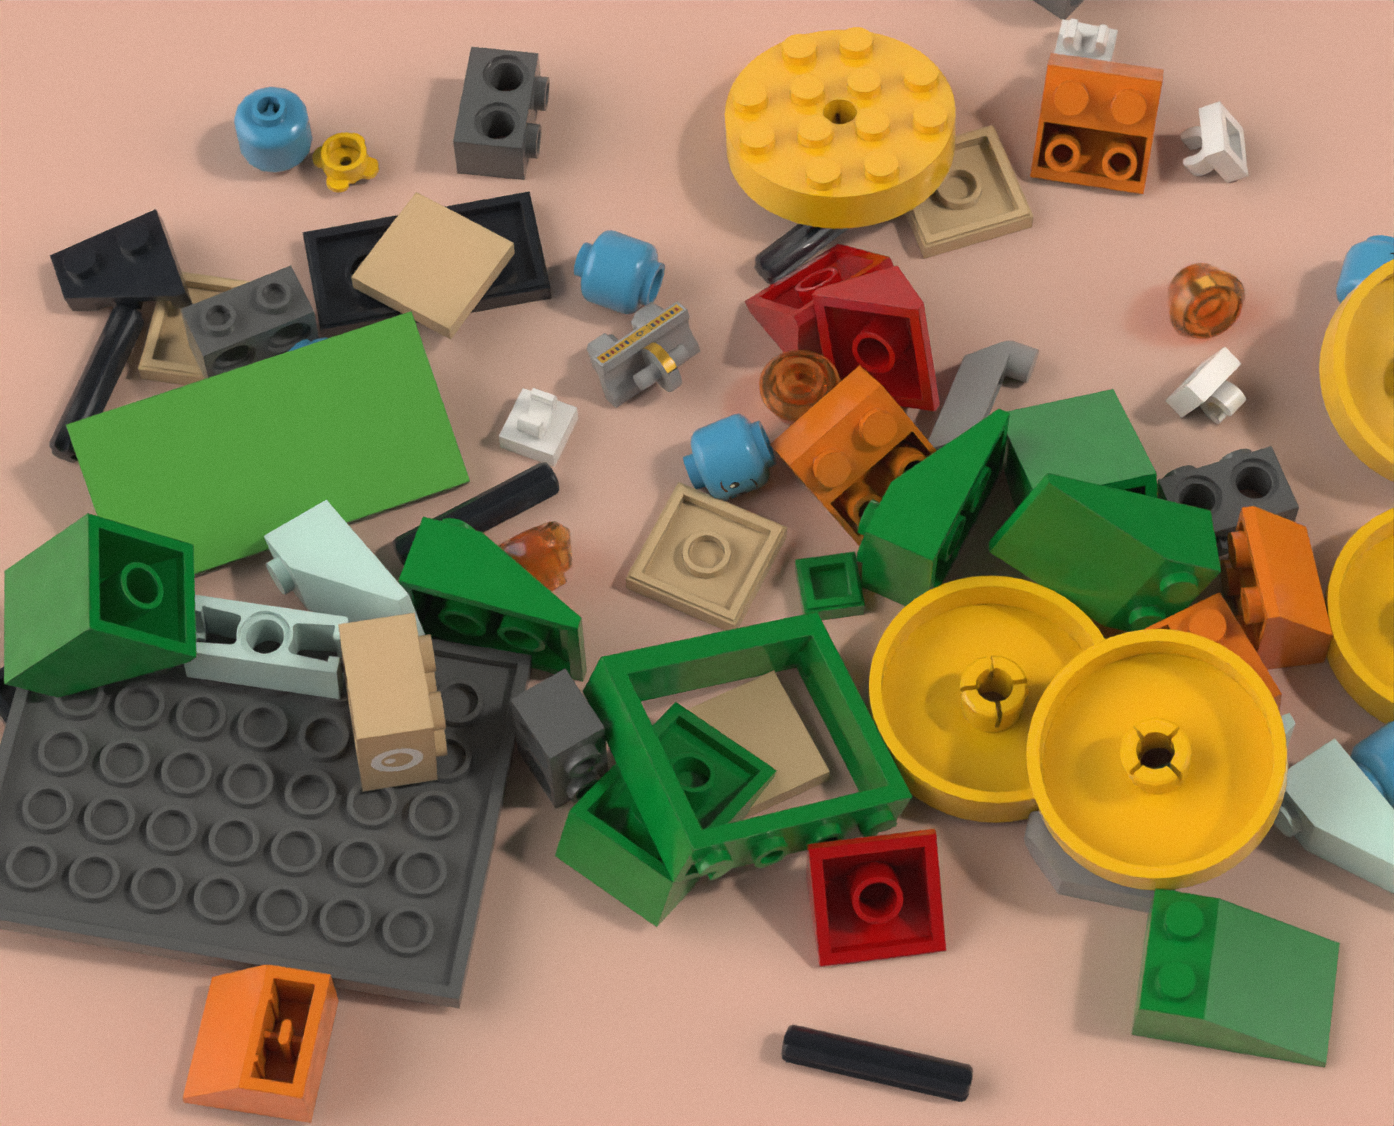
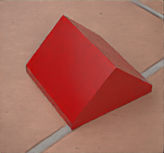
M838 243L744 302L753 317L793 365L799 369L822 354L812 294L817 288L890 268L894 265L888 256Z
M898 265L817 288L812 294L829 392L860 365L886 389L899 406L935 412L940 406L924 302Z
M935 828L807 844L806 883L820 967L946 951L937 833Z

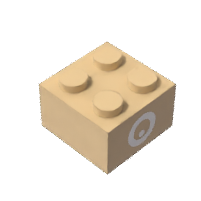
M415 613L338 624L344 678L362 790L369 791L438 780L436 757L447 755L444 732L446 723L441 692L437 691L434 674L436 672L431 635L418 636Z

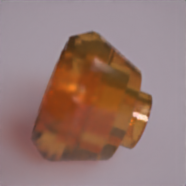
M1195 263L1183 268L1174 276L1168 287V309L1171 325L1177 333L1191 339H1208L1224 333L1236 322L1242 311L1245 301L1244 286L1232 273L1209 263Z
M804 349L789 350L773 357L765 365L759 379V392L764 405L774 416L784 424L791 426L838 385L840 377L835 366L823 355Z
M549 521L525 530L498 545L550 591L567 583L564 573L573 567L571 532L563 524L557 521Z

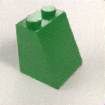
M1114 389L1006 411L1010 413L1003 470L1015 509L1020 506L1047 473L1157 498V473Z
M87 513L4 571V684L59 698L188 663L197 658L194 544Z

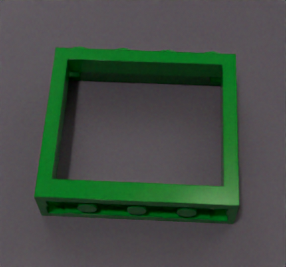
M818 612L602 656L583 689L587 702L605 727L606 742L673 883L708 875L711 881L725 875L733 868L753 863L757 868L767 867L779 862L789 854L806 851L807 844L877 836L879 832L887 831L897 826L896 820L912 799V795ZM797 668L859 792L702 830L641 701L761 676L773 670L779 672Z

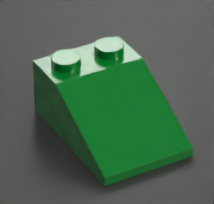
M997 409L893 480L881 502L874 499L869 502L858 527V533L864 535L856 556V561L863 563L862 588L907 606L925 592L944 584L1002 473L1010 418L1009 412Z
M1047 473L988 542L990 553L1038 584L1064 596L1095 621L1105 627L1128 632L1143 630L1186 609L1221 572L1211 510L1052 473Z
M423 516L401 572L399 584L409 594L424 634H430L433 639L532 655V668L552 674L566 669L572 679L583 682L587 668L582 618L484 533L476 531L471 525L458 519L445 518L439 521Z
M677 702L652 725L702 830L743 820L777 772L776 769ZM617 763L569 810L555 857L655 927L659 926L701 878L700 876L676 883L672 882Z
M1155 889L1147 916L1131 1035L1325 1068L1340 943L1220 898L1166 889Z

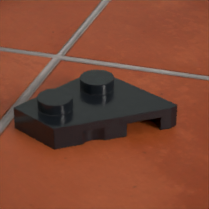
M156 209L50 255L63 297L72 311H97L104 307H116L120 304L139 310L142 309L143 301H171L175 309L185 308L193 304L164 221Z

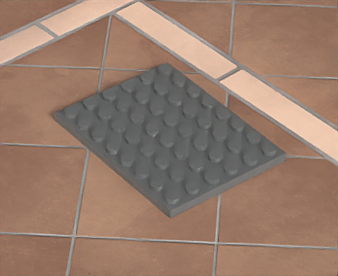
M208 633L206 642L203 643L234 644L237 639ZM431 638L436 672H434L437 691L441 692L446 723L444 732L447 755L436 757L438 780L369 791L362 790L345 678L340 699L187 677L184 664L59 698L17 687L0 744V929L234 970H244L269 964L331 974L334 987L460 1009L516 745L510 699L527 690L532 669V655ZM264 641L256 645L253 650L258 653H271L277 650L281 644L276 641ZM300 650L297 655L328 661L329 656L338 657L337 652ZM340 658L342 673H344L342 658Z

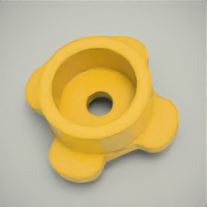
M342 132L334 134L322 146L316 148L312 155L313 164L323 169L327 176L326 185L333 192H344L349 188L350 184L356 183L362 178L367 180L373 179L379 172L377 159L369 157L365 139L357 133ZM344 161H351V163L347 166H343L340 164Z

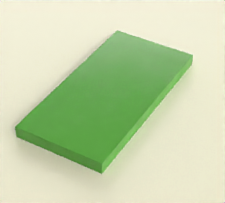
M412 311L66 424L97 516L194 544V575L270 550L264 535L325 500L332 505L348 524L470 482Z

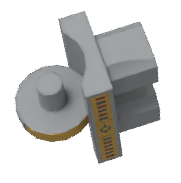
M678 301L666 309L650 302L635 312L634 318L631 321L634 331L620 340L612 334L607 335L604 333L587 345L592 366L599 376L606 400L614 407H619L655 382L667 392H672L681 386L682 378L677 367L699 353L700 348L689 327L688 320L690 316L688 310Z

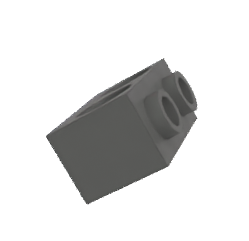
M471 47L453 139L457 173L525 180L528 159H538L540 152L541 124H535L537 110L546 111L549 101L550 79L540 74L539 53ZM505 89H514L512 91H502ZM496 136H506L502 139H492Z
M291 265L180 309L189 346L205 379L286 353L301 340L308 339L312 341L319 338L314 310Z
M1272 446L1253 452L1250 449H1239L1225 455L1219 462L1199 468L1191 465L1178 467L1167 473L1162 479H1158L1157 498L1211 510L1218 556L1229 554L1228 533L1235 532L1242 507L1255 506L1294 522L1299 510V505ZM1243 489L1254 490L1262 498H1248L1239 491Z
M563 669L510 699L517 750L555 809L570 800L573 803H577L608 771L605 727L567 670Z

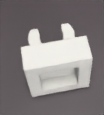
M1062 19L1054 53L1111 62L1118 30L1110 29L1104 24L1095 26L1079 23L1078 19Z
M1220 101L1199 108L1200 126H1194L1181 133V140L1190 150L1200 147L1202 149L1196 155L1184 158L1183 165L1195 176L1205 175L1215 169L1227 183L1248 177L1243 127Z
M1223 347L1202 362L1167 398L1166 402L1181 418L1200 406L1204 414L1218 425L1227 415L1229 417L1233 415L1247 400L1238 387L1226 381L1241 363L1226 347Z
M522 388L499 435L500 448L539 462H546L548 465L555 467L578 420L577 407L558 401L557 396L533 388L530 391Z

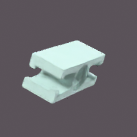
M195 595L196 641L206 642L208 633L237 640L234 644L196 642L197 658L184 663L187 677L340 699L344 683V673H342L340 663L342 652L338 624L349 623L348 617ZM264 641H276L281 644L277 650L271 653L264 654L253 650L256 645ZM300 650L337 652L338 657L329 656L328 661L297 655Z

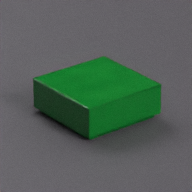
M855 551L795 559V573L803 614L818 612L821 620L864 615L865 602Z

